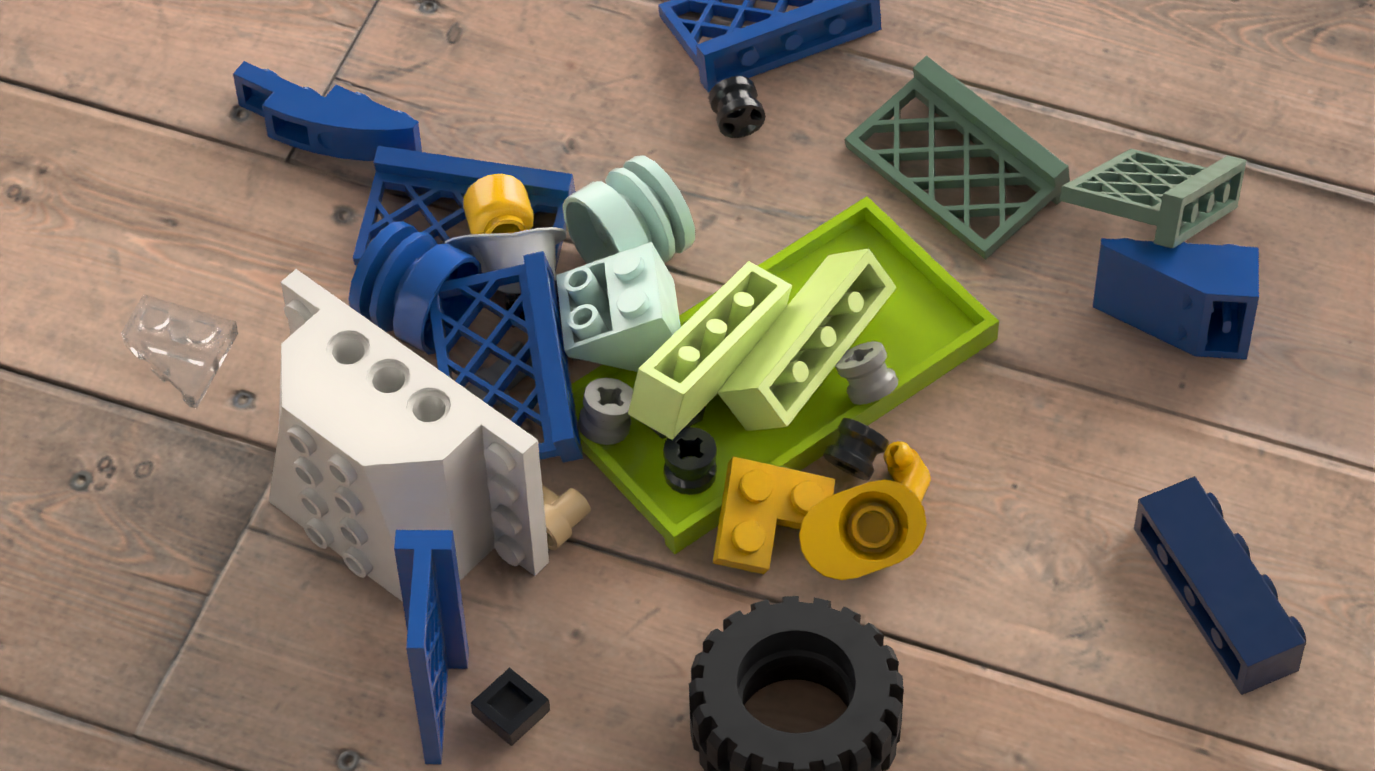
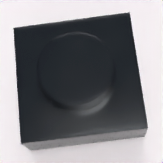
M509 667L471 702V710L476 718L510 746H513L550 711V703L546 696Z

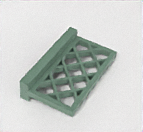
M926 55L913 67L914 78L844 139L845 145L986 260L1050 201L1056 205L1061 202L1059 201L1061 188L1070 182L1069 166ZM915 97L929 107V118L901 119V109ZM957 129L964 135V145L935 147V130ZM929 130V147L900 149L901 132ZM894 132V149L872 150L864 143L874 133ZM992 157L999 162V173L970 175V158ZM964 158V175L935 176V159ZM929 160V177L907 178L900 172V161ZM894 161V167L888 162ZM1005 168L1011 173H1005ZM1028 185L1037 192L1027 202L1006 203V186ZM999 186V204L970 205V187ZM964 188V205L942 206L935 200V189ZM929 189V195L923 190ZM1000 216V226L985 240L970 228V217ZM958 218H964V223Z
M1129 149L1063 185L1059 201L1155 225L1157 228L1154 244L1175 248L1238 207L1247 160L1227 155L1209 167H1203Z

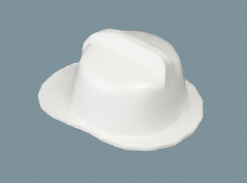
M545 227L515 233L463 235L448 239L445 243L475 256L481 263L482 273L524 264L523 255L544 251L556 281L555 245L566 238L567 232L562 228ZM519 282L503 285L497 289L507 294H521Z

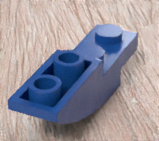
M245 61L233 73L239 106L264 117L269 138L312 153L360 161H374L378 146L422 152L419 122L403 111H394L372 101L363 93L352 92L335 85L327 96L323 97L312 88L296 85L281 78L272 70L261 69Z

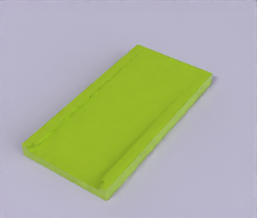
M868 196L757 266L792 285L787 303L788 306L828 255L870 249L897 288L849 349L872 341L882 343L887 353L886 366L895 371L899 380L895 390L877 401L861 405L853 404L847 394V387L849 385L847 379L841 377L836 367H834L787 427L746 431L719 394H717L706 405L703 420L690 426L708 432L714 438L717 446L715 482L706 491L694 495L681 494L672 490L666 483L663 449L667 438L662 440L646 424L630 416L631 425L627 437L619 443L609 445L595 443L587 439L579 429L582 451L665 538V545L674 555L718 526L727 466L733 456L801 471L822 457L827 446L836 443L840 435L838 426L842 418H850L864 425H870L998 339L999 320ZM715 293L679 315L681 327ZM602 364L572 383L577 421L579 420L580 410L584 407L583 397L585 388L590 382L599 378H613L628 384L634 390L638 371L635 372Z

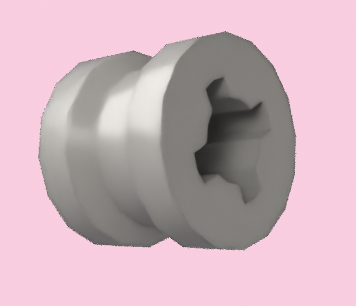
M872 341L854 346L847 350L835 365L838 374L848 381L847 394L853 404L861 405L877 401L890 394L898 386L899 380L895 371L886 366L887 353L880 342Z
M599 378L590 382L584 392V407L580 410L578 420L580 432L587 439L599 444L609 445L623 441L629 434L631 425L628 411L633 389L628 384L613 378Z

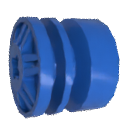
M404 221L392 222L383 228L370 242L358 262L351 281L348 298L349 306L383 331H394L395 336L402 342L428 355L436 354L430 316L432 301L443 282L481 274V263L474 256L448 243L437 244V241L430 234L418 232L414 226ZM464 295L441 299L443 314L458 322L473 301ZM445 326L447 337L452 329Z

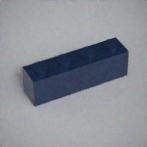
M1194 476L1139 498L1134 530L1241 695L1298 672L1306 646V635L1303 627L1294 616L1289 617L1278 601L1277 590L1272 580L1266 574L1261 575L1251 561L1250 551L1244 538L1239 533L1233 534L1223 519V511L1215 495L1211 492L1206 493Z

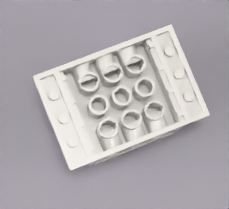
M297 269L281 281L285 302L284 312L288 318L291 336L281 343L279 432L269 502L302 526L307 536L317 546L323 549L330 547L342 556L345 564L353 573L362 578L369 576L401 601L402 595L394 552L396 530H453L460 580L494 548L508 564L512 566L520 565L534 576L537 575L549 563L538 440Z

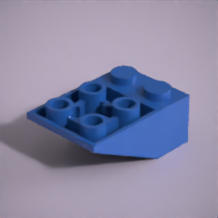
M1101 238L1093 308L1193 356L1247 359L1259 300L1258 247L1183 242L1175 248H1169L1154 244V241H1140L1130 238Z

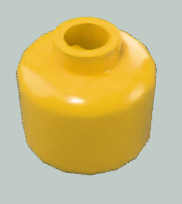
M505 174L487 175L478 179L466 191L463 209L471 234L515 233L532 229L534 213L522 182L515 177Z

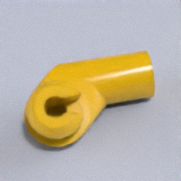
M896 441L891 443L883 454L888 472L895 482L902 483L916 493L920 502H922L931 481L928 468L914 449H911L906 442Z

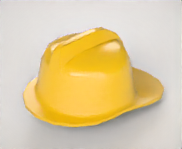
M884 479L861 484L827 496L810 508L802 520L799 532L801 552L809 565L825 577L836 580L862 577L898 564L914 554L923 541L927 526L925 509L916 493L902 483Z

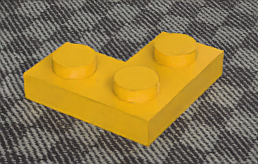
M733 456L727 466L713 564L765 574L770 569L776 525L800 530L802 520L810 508L827 496L833 495L836 479Z

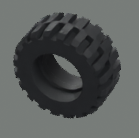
M783 596L782 603L772 605L766 599L751 604V612L745 615L739 610L723 620V632L719 629H714L703 641V652L695 655L691 667V682L689 683L690 733L693 748L699 752V763L703 770L885 771L890 769L896 756V745L900 742L904 687L903 676L898 673L899 661L893 648L888 645L883 646L884 635L871 623H867L863 627L860 624L861 615L844 606L841 611L832 609L831 601L815 597L813 603L799 602V596ZM784 680H806L818 683L833 691L845 703L847 709L837 720L826 727L811 732L789 733L778 731L762 724L747 711L744 705L756 692L770 684Z

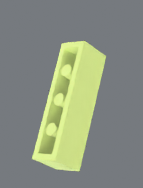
M870 249L828 255L717 392L746 431L787 427L897 288Z
M748 261L638 369L628 415L673 440L718 394L717 392L783 312L787 306L792 285Z

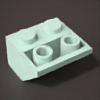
M652 242L556 275L564 350L568 357L637 372L681 328L674 279Z

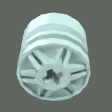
M644 155L635 156L625 162L623 168H615L610 171L605 179L606 184L602 181L592 182L568 196L563 203V216L569 235L586 264L649 242L653 243L661 259L666 263L672 258L674 253H682L690 248L695 241L694 222L680 190L670 176L655 161Z

